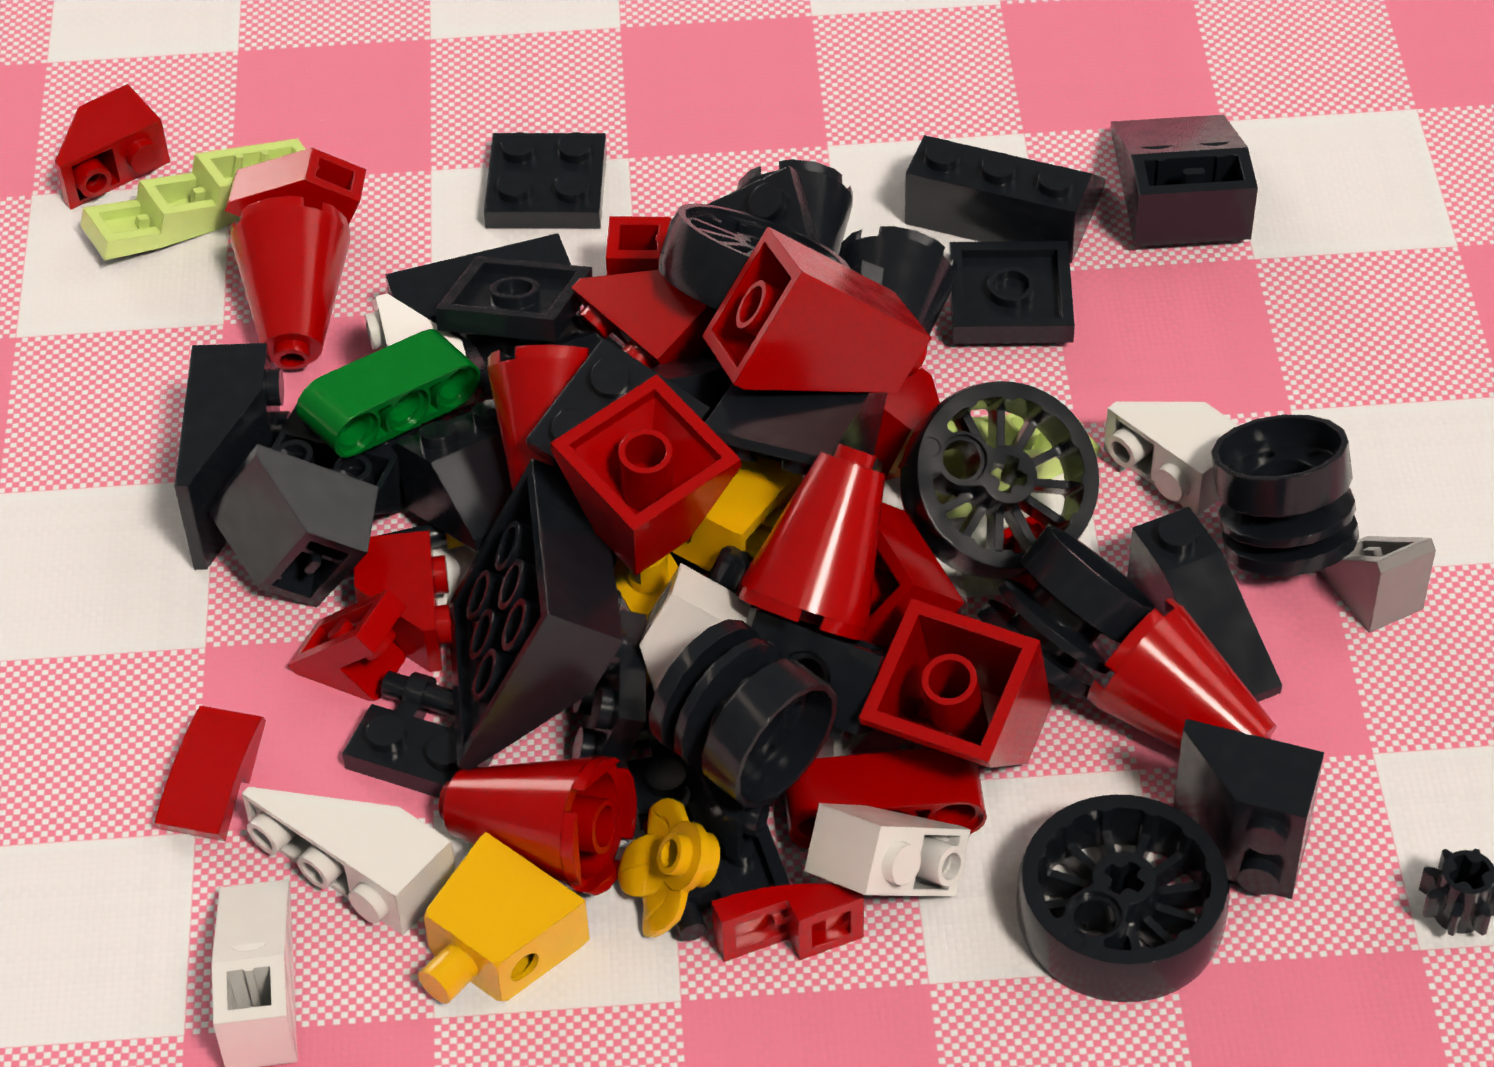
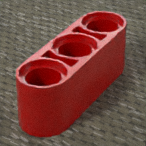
M934 748L816 758L799 780L784 792L789 837L795 845L805 849L810 847L819 803L871 806L959 825L971 829L970 834L978 831L987 819L978 764Z

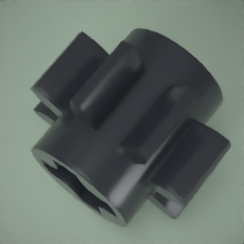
M1476 848L1473 851L1461 850L1454 853L1448 849L1442 850L1438 869L1433 867H1424L1419 891L1427 896L1422 914L1425 918L1435 917L1436 921L1448 931V935L1453 936L1455 933L1466 934L1476 931L1483 936L1487 933L1491 915L1494 916V865Z

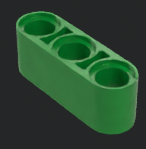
M428 329L318 377L301 393L297 401L296 413L340 457L348 458L458 408L473 395L478 387L481 378L480 370L441 333L434 329Z

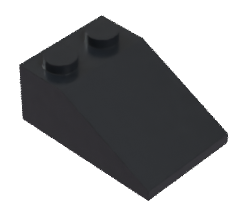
M267 343L192 345L174 487L194 570H207L227 543V540L208 513L210 502L257 444L268 448L272 447L291 414L290 411H280V406H283L284 403L283 371L281 368H272Z

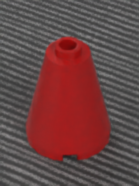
M299 196L271 197L252 203L241 211V220L236 225L234 222L232 223L231 244L259 343H267L270 360L278 367L289 370L300 369L316 360L322 353L350 244V228L346 217L334 206L322 202V210L305 207L304 197Z
M524 345L515 347V359L501 362L500 350L492 352L488 357L487 371L512 490L516 487L532 458L552 465L528 449L526 438L589 357V348L566 345Z
M838 443L834 455L824 452L819 453L739 581L740 584L736 593L739 599L795 622L801 620L821 626L820 630L854 640H863L869 623L885 474L873 469L877 456Z
M1171 597L1165 600V616L1154 608L1128 634L1105 664L1115 674L1105 688L1094 680L1086 698L1097 709L1178 750L1181 749L1186 719L1271 739L1277 728L1273 720L1185 607L1178 604Z
M592 756L477 767L472 770L461 769L443 786L439 796L438 809L447 831L452 836L474 845L487 832L567 888L578 893L597 896L609 890L618 879L620 860L615 859L621 838L633 840L636 828L637 796L634 778L630 770L619 768L616 765L621 760L608 756Z

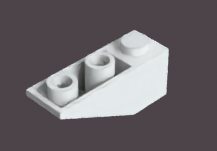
M248 787L242 793L249 822L247 831L261 849L272 855L280 852L296 863L304 876L314 885L322 889L330 886L348 898L353 908L364 919L374 924L382 921L402 936L425 914L427 907L456 870L451 840L401 807Z
M289 879L219 888L212 954L213 1026L225 1067H262L298 1062Z

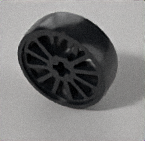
M685 204L678 208L669 224L660 250L658 263L660 274L671 285L693 299L716 310L720 307L767 227L848 268L850 267L834 251L795 230L752 214L708 204Z
M996 381L972 385L957 391L940 402L923 417L914 429L906 446L900 468V494L904 511L907 512L934 556L962 573L989 579H1009L1029 574L1020 560L1035 542L1036 538L1021 510L1045 527L1048 524L1054 525L1079 540L1092 518L1099 492V469L1096 454L1091 440L1080 421L1055 397L1033 386L1017 382ZM985 409L988 411V444L983 440L971 417L970 412L972 410ZM1005 412L1017 415L1024 421L1011 445H1005ZM950 420L954 422L958 430L957 432H952L948 429L947 424ZM1037 428L1051 443L1052 448L1031 458L1023 449ZM954 448L962 452L966 457L963 460L965 465L964 479L956 478L946 470L943 463L945 450ZM1053 458L1060 460L1065 480L1037 478L1036 467ZM996 468L1002 470L1001 481L1010 485L1003 492L998 489L1000 485L999 479L990 474ZM935 490L955 498L942 504L938 501ZM1030 494L1063 495L1065 501L1061 515ZM965 503H970L972 510L958 531L947 518L946 513ZM984 514L987 516L986 548L976 544L975 539L971 537ZM1004 519L1022 553L1003 550Z
M1119 794L1102 795L1078 801L1061 809L1047 819L1036 831L1023 855L1019 867L1016 896L1017 917L1024 941L1037 963L1055 980L1088 997L1112 1002H1142L1169 995L1183 988L1198 977L1207 967L1224 935L1230 899L1229 881L1224 860L1216 843L1191 817L1168 804L1146 797ZM1114 844L1136 845L1137 847L1134 853L1116 852ZM1097 846L1100 849L1102 859L1095 864L1082 849ZM1151 851L1167 857L1165 861L1155 868L1146 860ZM1063 863L1076 876L1053 870V868L1057 864ZM1182 874H1187L1193 881L1168 885ZM1044 893L1063 899L1045 901ZM1202 907L1200 914L1181 910L1182 908ZM1087 924V931L1094 930L1103 933V935H1090L1081 931L1078 927ZM1168 932L1177 934V938L1174 939ZM1138 937L1143 939L1150 947H1141Z

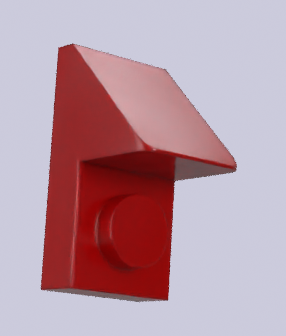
M386 589L319 619L287 666L295 674L367 701H376L382 696L381 685L388 671L397 673L405 662L406 656L404 652L393 642L396 632L392 627L407 606L389 589Z

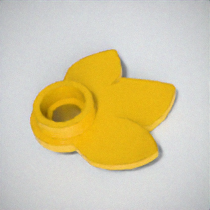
M671 798L661 799L651 805L648 814V835L634 839L626 847L618 867V881L621 890L630 896L642 897L643 899L642 932L645 937L650 938L661 936L676 925L683 915L689 891L695 887L703 888L707 886L715 877L720 862V847L717 838L712 833L706 832L701 824L690 822L684 804Z

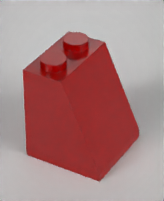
M767 227L702 335L732 383L744 390L898 393L906 378L914 375L922 366L927 354V345L932 338L894 291L770 227Z
M911 598L859 716L860 724L989 768L1028 764L1052 706L1040 640Z

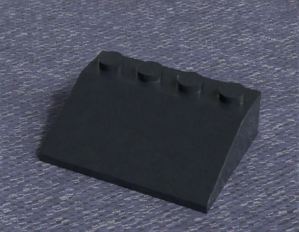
M533 458L448 603L452 633L450 653L457 766L467 770H472L592 693L605 670H613L619 664L626 647L627 634L622 630L619 611L621 592L616 589L614 574L616 554L594 532L562 470Z

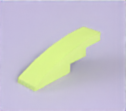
M297 138L196 153L194 155L192 173L139 180L137 198L135 200L83 207L80 226L104 260L160 249L219 230L241 220L239 216L225 211L232 180L238 169L302 151L306 148Z

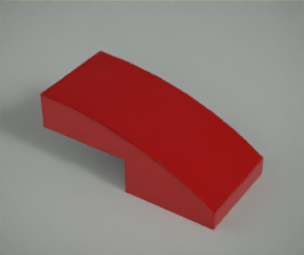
M200 705L176 754L154 823L162 830L226 841L241 782L250 783L266 723L265 718Z
M806 883L779 885L736 893L711 901L713 941L724 962L789 939L800 961L864 937V897L861 893L838 884Z

